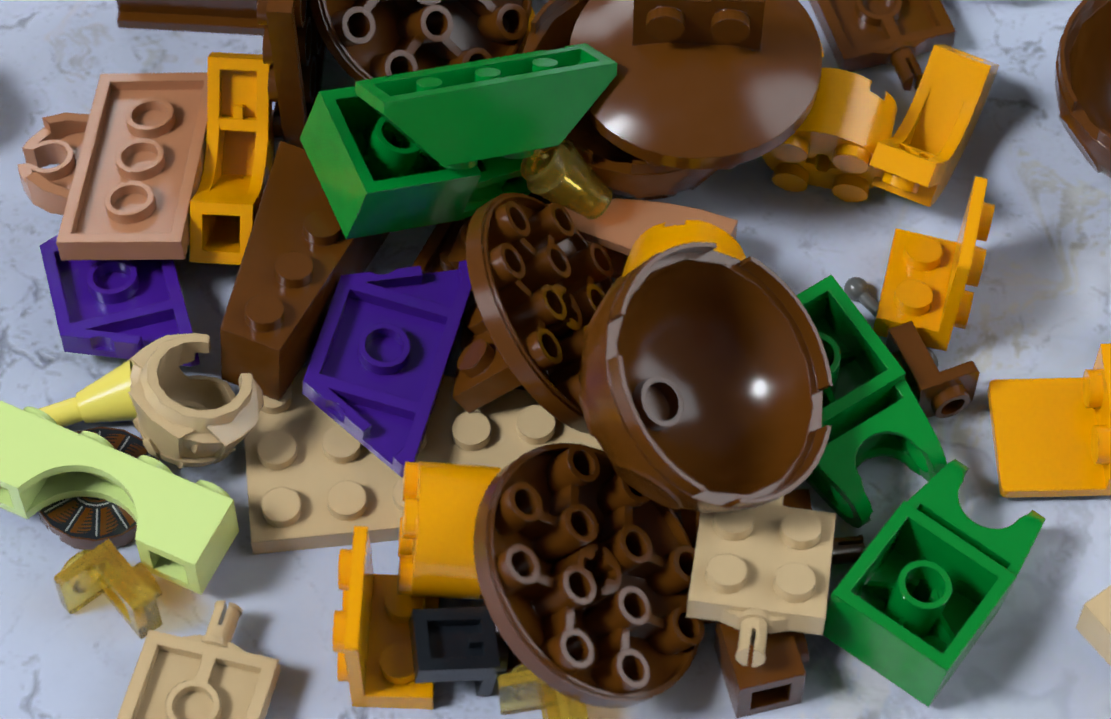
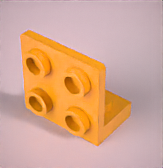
M975 176L957 242L895 229L873 327L878 336L887 338L889 328L912 321L926 347L947 351L953 327L966 328L974 292L964 289L966 285L974 287L979 285L986 249L975 246L976 240L987 241L995 204L984 202L988 179Z
M1100 344L1093 369H1085L1082 378L996 379L989 382L987 394L999 491L1002 497L1111 495V344Z
M354 526L352 549H340L338 588L343 590L342 611L335 610L333 619V652H338L337 679L341 682H349L352 707L433 709L435 682L415 683L409 618L412 609L440 608V598L397 594L398 575L374 574L368 526Z

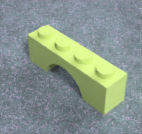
M0 401V508L29 519L46 506L68 498L94 497L112 502L130 514L137 523L135 541L143 570L202 595L239 532L234 500L230 498L227 492L209 481L198 480L196 483L172 474L166 465L150 456L141 455L137 459L114 449L109 441L96 433L82 431L78 434L57 425L52 417L37 408L28 406L22 410Z

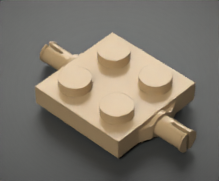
M784 495L777 500L752 509L720 513L701 512L686 617L720 621L740 630L735 657L738 663L743 666H747L750 645H754L752 667L764 664L766 659L767 633L794 631L823 635L836 513L783 506Z
M226 601L215 602L214 611L205 635L180 637L154 630L148 631L117 719H265L281 672L279 660L245 652L231 641L243 610L232 602H229L227 609Z

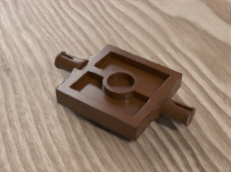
M809 0L840 69L853 72L880 64H891L905 91H911L912 84L915 90L918 89L923 76L922 69L916 59L917 55L931 52L933 46L937 44H945L950 47L954 44L956 30L941 0Z

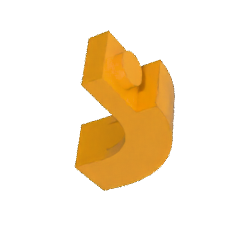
M945 44L934 45L916 94L901 125L890 139L878 141L869 165L884 172L882 177L875 176L872 185L924 206H932L945 189L970 140L1000 65Z
M211 52L208 56L206 150L200 185L190 200V262L241 264L274 158V110H272V102L268 99V76L271 64L263 63V55Z

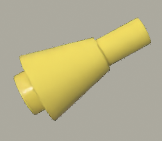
M127 360L77 392L76 397L39 408V410L48 414L55 420L57 425L62 427L82 421L85 423L133 421L137 416V412L128 393L131 390L130 376L133 367L131 360Z

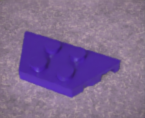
M58 234L40 245L64 352L130 359L143 347L163 336L193 333L173 260H61L56 244ZM196 353L195 361L181 366L192 367L201 365L199 354Z
M466 260L459 261L458 270L422 274L421 266L398 268L388 274L364 272L341 275L303 379L302 394L402 478L404 477L405 462H416L472 294Z

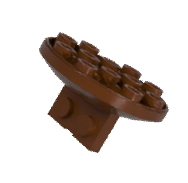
M309 0L314 21L327 49L337 63L355 81L517 54L528 29L532 9V0Z
M589 0L574 25L570 39V46L586 43L617 62L616 77L584 116L613 145L654 167L667 166L689 170H728L736 167L738 164L756 159L781 145L796 132L809 115L820 86L822 49L819 35L812 19L798 0Z
M504 193L478 208L468 225L466 234V262L476 302L468 309L463 318L460 347L462 349L457 361L453 399L468 413H471L523 385L527 392L560 422L579 432L590 434L579 400L581 392L582 350L584 346L582 338L596 309L614 284L611 278L613 275L612 261L601 245L598 243L588 244L584 237L574 228L571 216L561 204L554 202L547 205L525 194Z
M547 444L523 454L504 467L491 481L482 497L475 519L473 540L475 569L484 602L494 624L508 644L509 659L506 673L526 680L536 675L548 686L566 697L584 704L604 708H624L637 705L672 687L690 667L705 633L704 619L686 617L695 549L692 548L689 538L673 510L653 501L628 485L617 475L613 464L607 458L604 451L583 444Z

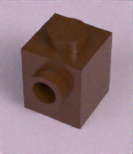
M717 621L714 649L736 718L801 703L806 678L803 665L809 663V653L804 633L794 631L767 633L766 659L764 664L752 667L754 645H750L747 666H743L738 663L735 657L740 630Z

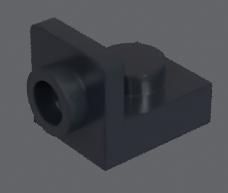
M487 607L412 609L409 618V630L415 683L475 681L477 696L491 695L499 672L507 671L509 651L508 644L500 632H496L495 624Z

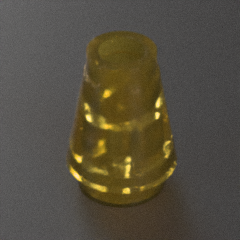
M564 139L559 146L537 149L531 157L522 160L521 175L526 180L527 187L532 193L549 201L557 202L589 220L600 217L609 207L612 200V191L604 184L569 140Z

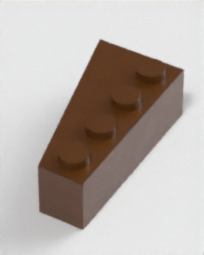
M283 141L279 142L220 327L222 380L239 386L238 379L241 373H251L253 379L262 389L263 395L277 401L281 400L315 348L341 275L364 273L390 233L346 240L305 149Z

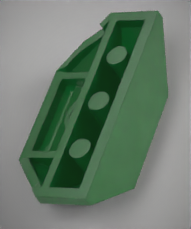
M583 43L565 46V48L539 50L355 81V94L414 145L436 160L442 167L463 170L475 167L478 160L499 156L508 159H524L531 157L537 149L559 146L616 77L617 62L588 44Z

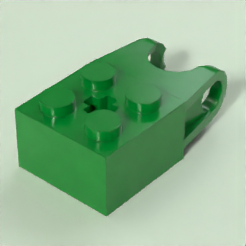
M355 86L319 91L300 136V141L346 240L459 221L473 216L482 205L504 193L530 194L541 184L547 172L537 154L524 159H508L499 156L478 160L475 167L463 170L444 168L355 94ZM521 176L520 178L514 181L505 183L509 179Z
M831 274L796 295L807 310L822 340L833 384L832 387L823 390L822 427L826 425L831 426L829 439L821 459L805 481L846 523L860 528L871 521L870 516L873 513L870 501L864 491L862 478L857 471V468L863 462L874 457H891L901 461L911 471L922 476L927 481L946 466L947 462L942 446L905 380L906 372Z
M956 459L950 461L907 502L903 501L832 592L826 608L823 636L927 707L932 704L997 615L1046 518L1032 510L1029 514L1020 517L1014 524L1005 528H986L973 522L962 510L958 498L959 488L970 468Z

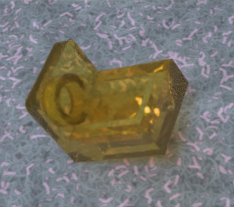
M109 539L92 550L86 549L72 556L65 563L62 570L54 576V583L61 604L69 614L77 612L98 596L104 594L140 639L146 637L149 630H156L163 625L156 601L162 595L157 581L141 562L132 567Z
M524 664L515 667L510 673L501 674L497 677L498 702L502 715L541 709L542 719H589L586 704L576 700L572 701L571 698L554 690L534 675Z

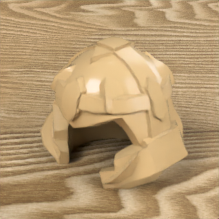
M207 334L166 335L143 347L130 358L133 367L130 376L131 390L128 393L137 412V416L133 420L134 427L140 432L143 445L150 455L177 465L178 469L202 467L224 460L236 450L234 447L255 426L264 405L262 389L253 379L251 373H241L238 379L240 391L237 395H235L227 382L216 377L186 376L183 374L179 366L195 361L196 353H210V336Z

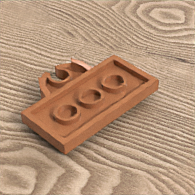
M208 72L100 74L90 114L61 113L42 117L44 127L23 146L22 149L26 163L18 164V171L23 189L34 205L49 213L63 215L56 241L61 260H185L190 240V200L199 188L205 159ZM51 164H60L53 168H42Z

